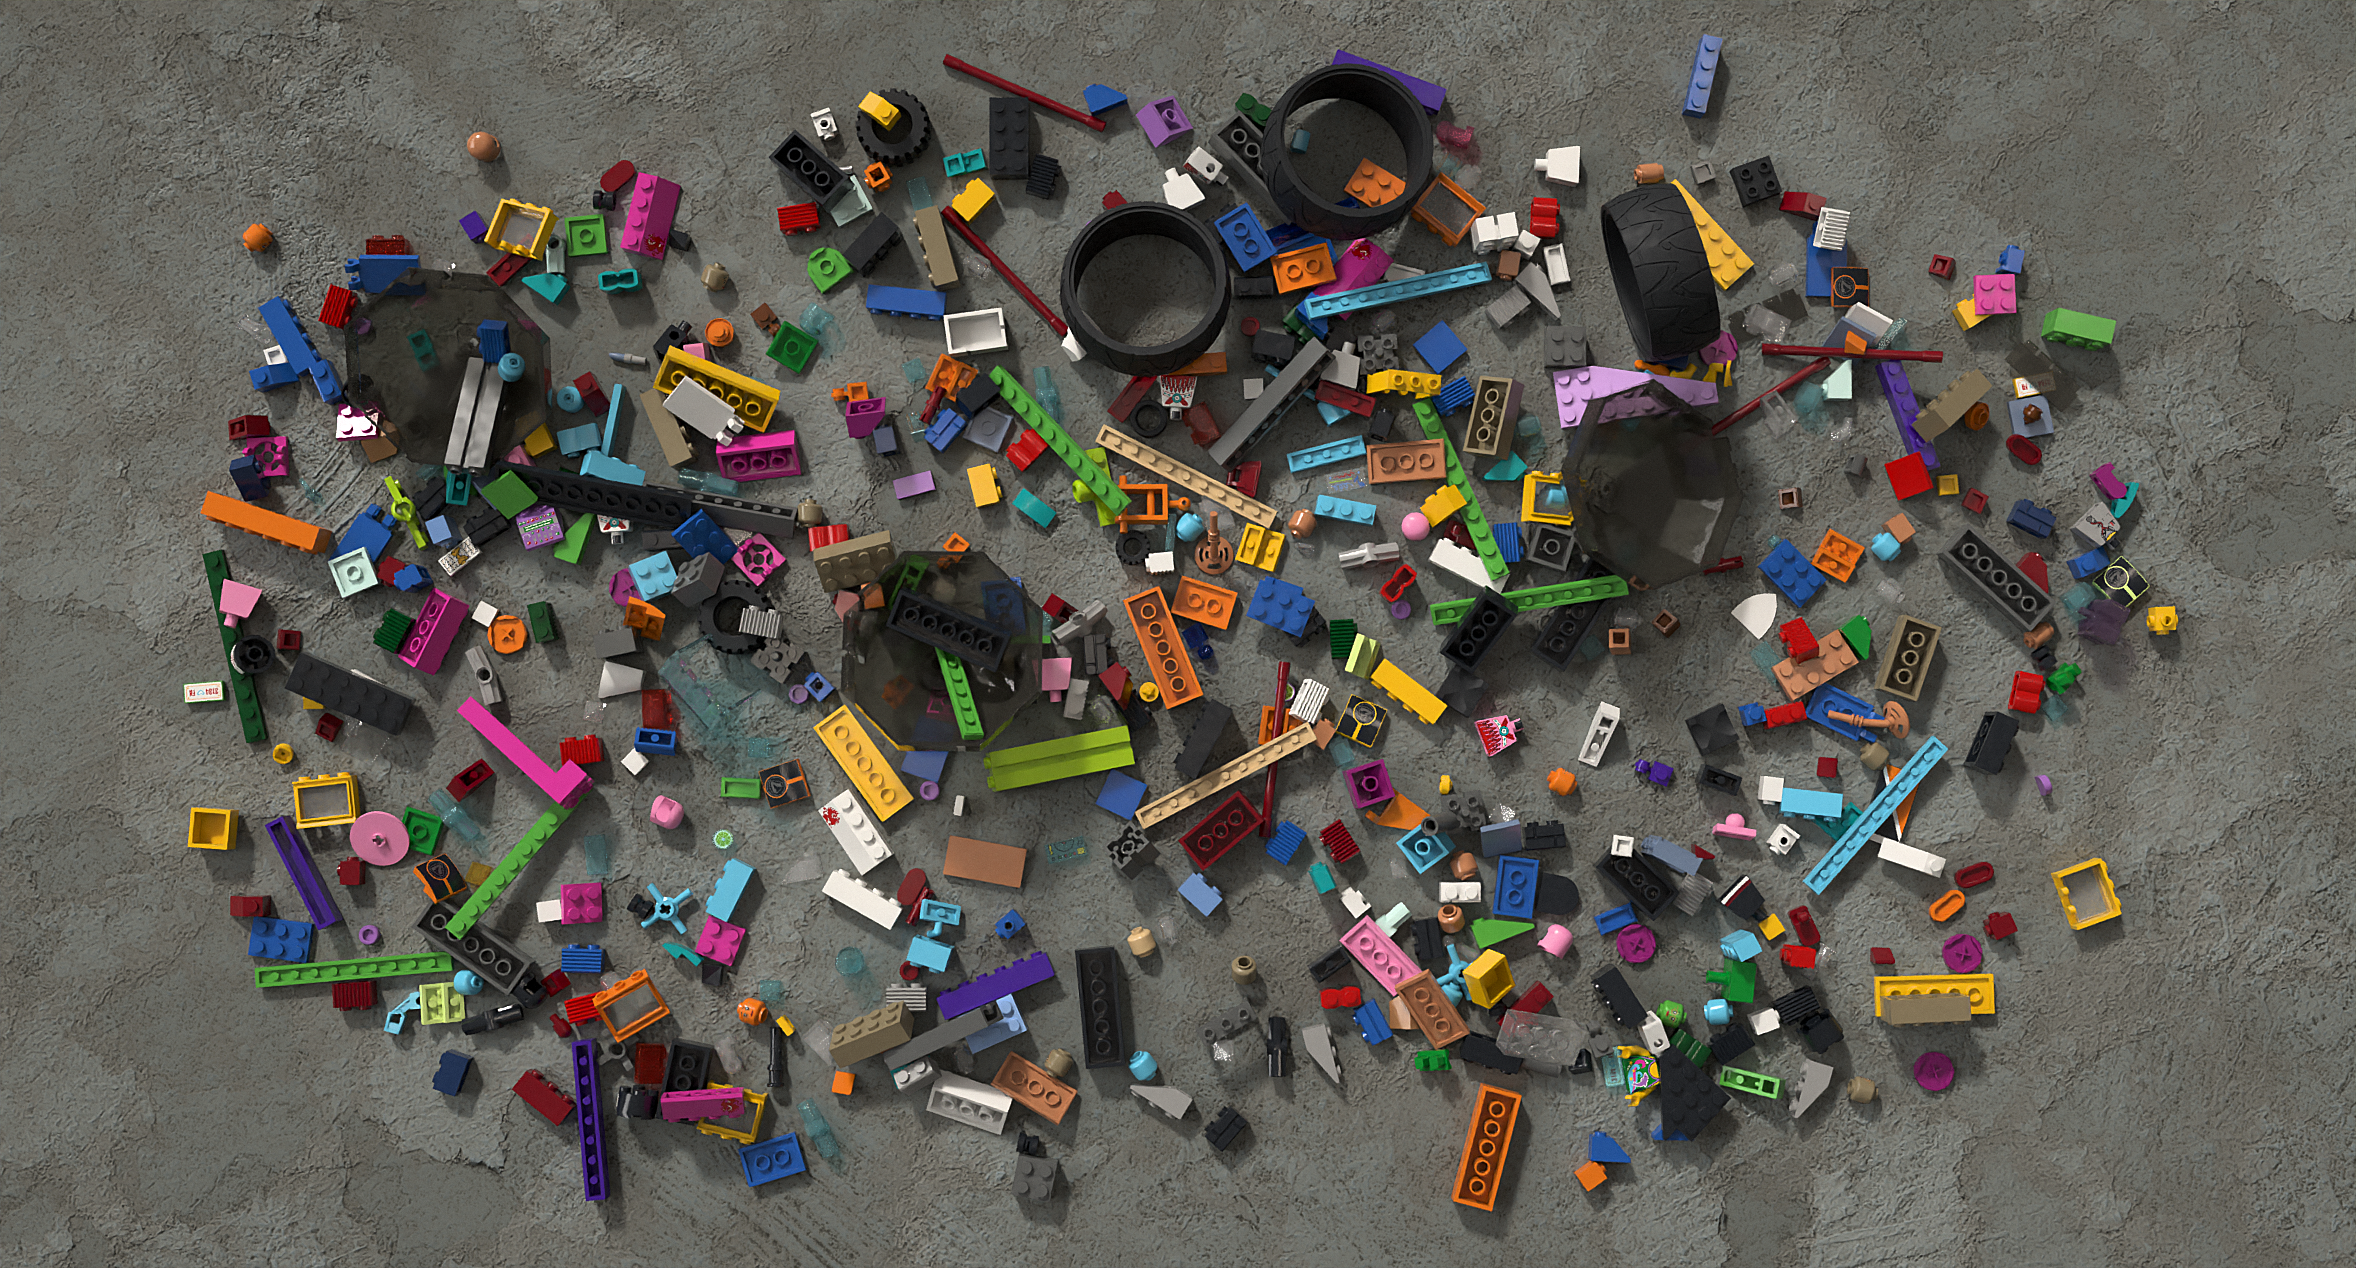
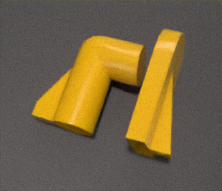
M1727 360L1724 387L1732 386L1731 360ZM1711 363L1703 381L1716 383L1717 372L1723 373V364Z

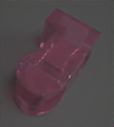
M1442 121L1438 124L1435 134L1440 141L1467 149L1474 127L1467 125L1464 130L1453 126L1449 121Z

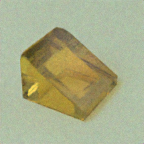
M472 861L465 881L481 886L489 877L492 866Z

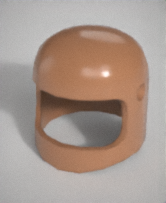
M475 132L469 137L467 142V149L470 155L480 161H493L500 153V142L496 137L488 133Z

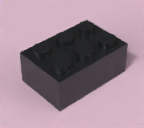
M881 212L842 256L861 276H869L876 269L875 265L878 261H883L889 255L888 251L892 246L896 247L901 242L903 234L900 228Z
M1998 711L1985 712L1963 766L1984 775H1997V773H2000L2004 766L2002 761L2005 755L2010 752L2012 737H2015L2018 733L2019 720Z
M1609 963L1590 975L1593 980L1590 982L1596 992L1603 995L1601 1000L1607 1009L1609 1008L1614 1012L1612 1017L1618 1025L1630 1029L1649 1017L1615 965Z

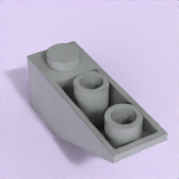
M1324 1023L1302 1028L1307 1051L1336 1083H1340L1339 1077H1342L1339 1065L1335 1066L1334 1058H1337L1335 1047H1330L1329 1039H1332L1330 1028L1325 1027Z
M1806 1058L1800 1067V1081H1797L1795 1085V1098L1789 1105L1791 1116L1798 1118L1828 1087L1834 1067Z
M1131 1083L1130 1085L1132 1094L1140 1099L1145 1097L1149 1100L1148 1104L1156 1109L1161 1107L1166 1111L1165 1114L1174 1120L1175 1118L1181 1119L1193 1100L1192 1096L1176 1086Z

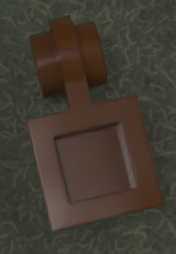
M764 302L750 315L762 330L770 326L771 328L768 331L775 337L780 326L777 323L773 325V322L778 317Z

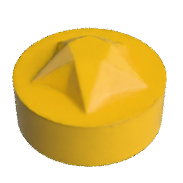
M1147 682L1140 687L1139 694L1144 701L1151 702L1158 697L1159 690L1154 683Z
M283 743L274 748L273 759L277 763L287 764L292 760L294 750L290 745Z
M1442 775L1440 777L1439 791L1441 795H1448L1453 783L1449 775Z

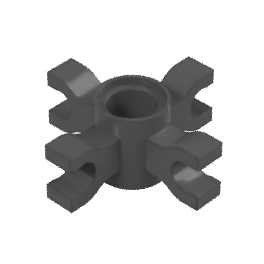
M609 1028L603 1030L601 1033L610 1045L608 1052L596 1059L599 1066L614 1058L620 1059L627 1071L635 1067L636 1063L629 1056L628 1052L630 1046L642 1038L639 1032L617 1043ZM616 1044H620L623 1047L622 1054L615 1051Z

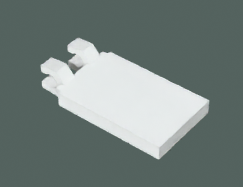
M687 376L682 379L663 403V407L709 438H717L725 446L732 442V437L734 436L725 427L728 425L730 429L739 433L745 421L733 414L735 411L733 407Z

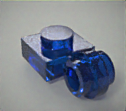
M1200 622L1181 632L1191 649L1198 646L1199 650L1197 652L1202 660L1212 658L1214 651L1209 644L1205 645L1203 643L1209 638Z

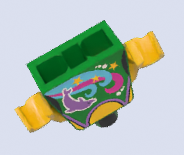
M1618 1046L1617 1049H1622V1054L1620 1056L1617 1055V1057L1621 1058L1626 1090L1632 1094L1626 1095L1625 1099H1631V1104L1628 1107H1635L1639 1105L1641 1100L1656 1089V1085L1659 1084V1062H1656L1655 1056L1650 1054L1649 1050L1640 1046Z

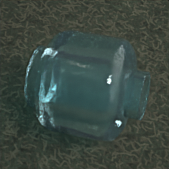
M1531 413L1518 416L1513 434L1514 437L1518 436L1521 441L1537 437L1539 431L1542 430L1538 416H1534Z

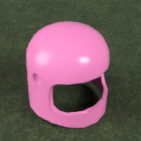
M1417 512L1408 514L1403 519L1401 525L1404 536L1414 542L1425 539L1430 530L1427 517Z
M660 795L652 805L650 821L664 828L674 829L678 827L683 819L684 808L680 803Z
M1554 924L1547 929V935L1543 940L1539 941L1537 946L1562 959L1573 943V935L1565 927Z

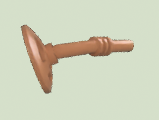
M1216 511L1210 512L1208 537L1202 539L1196 546L1195 561L1198 567L1205 573L1220 574L1230 567L1233 560V549L1226 539L1220 537L1218 514ZM1201 548L1204 549L1202 553L1203 562H1201L1199 556ZM1224 548H1227V550H1228V560H1227V561H1225L1226 553H1225ZM1221 550H1222V553H1223L1222 559L1220 558V552H1219V551H1221ZM1206 551L1209 552V553H1208V557H1209L1208 559H1206V557H1205ZM1209 563H1219L1221 565L1219 569H1209L1207 567Z
M1889 701L1884 705V720L1865 719L1863 716L1848 715L1829 710L1827 718L1847 722L1851 726L1852 724L1854 726L1858 725L1860 728L1861 726L1888 728L1899 739L1907 737L1910 732V722L1905 710L1894 701ZM1900 725H1903L1902 733L1898 731Z

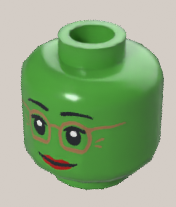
M1670 1000L1660 1003L1656 1012V1016L1661 1020L1662 1025L1671 1028H1677L1680 1023L1684 1024L1687 1015L1682 1004Z

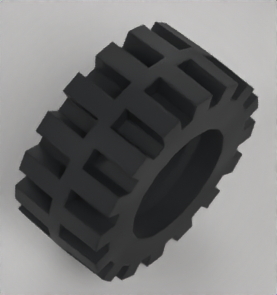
M1130 530L1126 534H1121L1117 539L1115 546L1116 554L1125 564L1139 565L1149 556L1150 542L1145 534L1140 531ZM1132 539L1137 540L1141 544V551L1135 556L1128 555L1124 549L1126 542Z

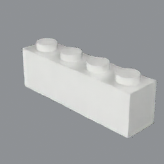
M1447 538L1438 540L1428 559L1429 562L1482 589L1487 585L1497 593H1501L1510 574L1491 582L1480 556L1477 558L1471 555L1472 551L1465 547H1461V549L1455 547V543Z
M843 869L839 871L834 870L822 892L891 930L904 909L900 906L901 903L892 897L890 900L883 897L884 893L876 888L873 890L866 887L867 883L858 878L856 881L849 877L850 873Z

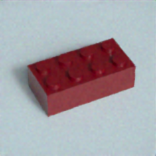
M1239 789L1178 841L1204 871L1265 819Z

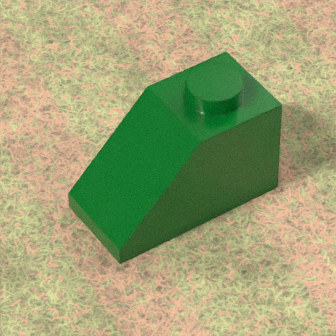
M1856 615L1839 627L1838 630L1847 645L1858 659L1862 661L1866 660L1869 656L1872 630L1869 628L1870 623L1864 616Z

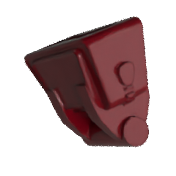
M1247 461L1237 465L1231 472L1228 471L1226 486L1236 487L1238 492L1255 499L1262 462ZM1236 470L1240 471L1238 482H1234Z

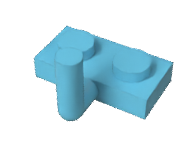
M923 899L920 919L935 922L934 929L927 932V937L933 938L941 935L943 924L958 926L961 906Z

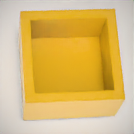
M192 807L188 847L222 850L236 849L239 810Z
M1490 949L1486 950L1462 972L1472 1001L1488 1009L1516 986L1506 956Z

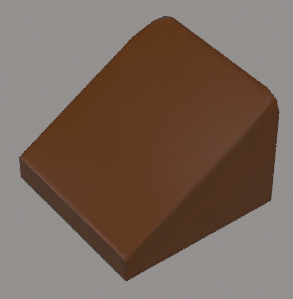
M1801 488L1778 490L1780 509L1803 507Z
M1663 609L1651 622L1666 638H1669L1681 625L1679 620L1666 609Z

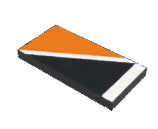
M1887 764L1881 770L1870 804L1902 770L1901 768ZM1920 782L1868 839L1869 841L1882 845L1883 839L1886 838L1900 843Z

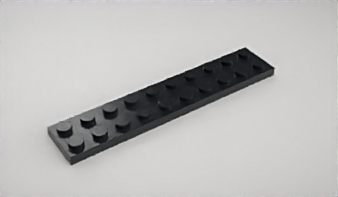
M497 460L495 463V480L511 470L538 497L535 504L674 529L679 528L692 517L693 495L501 460Z

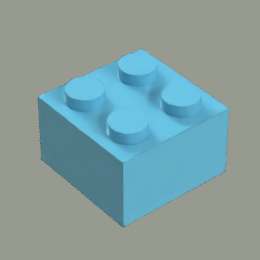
M666 551L629 565L628 571L642 601L650 603L672 594L677 575Z
M1421 824L1396 842L1420 874L1456 847L1446 832L1427 836L1423 833Z
M917 934L913 938L906 960L911 961L910 965L920 968L924 965L929 967V971L940 974V972H944L948 968L955 946Z

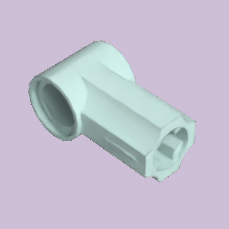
M551 234L546 246L547 273L562 275L565 274L564 251L566 250V243L556 234ZM558 240V241H559L558 247L555 248V249H552V248H551V244H552L554 241Z
M1400 902L1386 915L1384 914L1378 918L1375 923L1390 937L1412 914Z

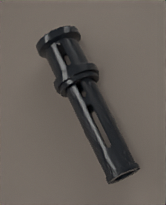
M780 1026L770 1027V1064L767 1066V1070H769L767 1087H784L782 1074L785 1066L782 1064V1028Z

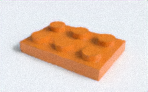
M1363 158L1343 192L1372 208L1397 198L1403 193L1406 183L1368 159Z
M1327 242L1270 257L1279 295L1336 281Z
M1182 576L1170 613L1226 630L1238 593Z

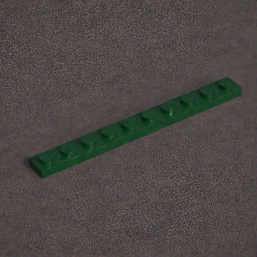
M221 549L202 554L246 743L268 739L254 676H245L237 673L231 663L233 646L244 638L241 620L238 619L236 628L227 627L224 625L227 615L219 612L224 579L231 581L225 552Z

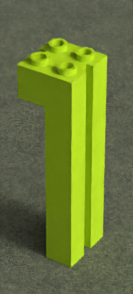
M1127 725L989 752L983 758L985 770L989 769L990 777H987L989 789L992 788L993 792L1135 764Z

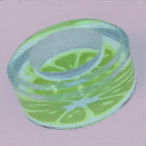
M726 829L718 830L713 835V844L719 849H726L733 843V835Z

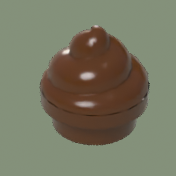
M2031 403L2028 407L2025 406L2023 409L2025 424L2039 421L2042 418L2041 414L2043 411Z

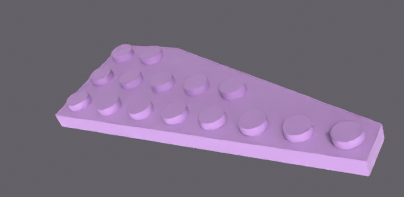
M1598 366L1553 372L1562 430L1719 404L1716 383Z

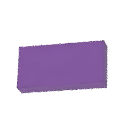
M931 471L893 480L898 500L936 490Z

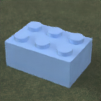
M1013 992L995 999L1004 1019L965 1037L972 1054L1027 1031L1028 1026ZM981 1005V1006H979V1007H977V1008H974V1009H972V1010H970V1011H968V1012H965V1013L959 1015L958 1017L963 1016V1015H965V1014H967V1013H969V1012H971V1011H973V1010H976V1009H978V1008H980V1007H982V1006H984V1005Z

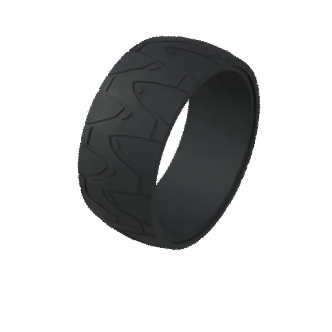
M1352 63L1335 64L1317 69L1302 77L1276 103L1267 120L1262 137V172L1266 187L1273 201L1281 212L1294 224L1296 223L1298 227L1326 239L1341 241L1358 240L1381 233L1392 227L1414 207L1430 177L1434 144L1432 128L1423 106L1416 96L1413 95L1412 91L1397 78L1371 66ZM1323 99L1351 100L1374 110L1392 126L1403 145L1407 160V180L1403 193L1388 203L1363 209L1342 207L1317 196L1299 179L1288 159L1284 137L1287 118L1304 105Z
M1667 183L1636 188L1602 205L1600 212L1601 228L1612 278L1626 321L1643 357L1647 361L1679 358L1699 351L1718 340L1721 332L1720 312L1710 265L1692 213L1677 186Z
M1154 201L1130 202L1101 213L1090 221L1078 234L1070 246L1063 263L1060 280V300L1064 317L1072 335L1078 344L1090 356H1093L1096 361L1116 372L1126 375L1129 374L1137 377L1161 376L1190 365L1215 342L1225 324L1230 307L1231 277L1226 257L1218 241L1202 222L1193 215L1165 203H1156ZM1144 234L1164 236L1187 246L1206 265L1215 287L1212 304L1204 318L1195 328L1175 341L1150 347L1123 344L1102 334L1088 321L1077 301L1078 285L1090 261L1111 243L1126 237Z

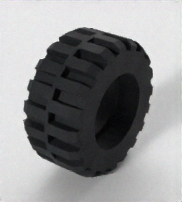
M890 88V92H885V89L880 90L878 96L884 98L897 108L899 112L909 117L912 123L911 133L904 141L898 144H886L876 134L878 122L861 110L857 113V137L867 155L873 158L875 162L881 161V163L888 167H892V165L902 167L903 163L906 162L911 164L914 162L913 159L916 157L919 159L923 155L922 151L927 150L929 146L928 140H931L932 135L929 115L922 102L918 101L915 95H909L905 90L898 92L896 88Z
M738 580L723 581L719 583L715 595L704 599L702 605L699 604L698 610H700V613L697 616V622L700 623V627L698 628L700 633H703L705 641L710 643L714 649L731 655L749 654V652H754L761 645H764V640L767 637L749 633L740 636L727 634L719 624L721 608L730 600L740 599L746 601L751 606L761 607L762 612L768 613L769 609H775L771 605L772 601L756 585Z

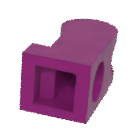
M2111 462L2100 466L2089 476L2108 499L2115 500L2124 497L2127 489L2113 475L2111 471L2115 467Z

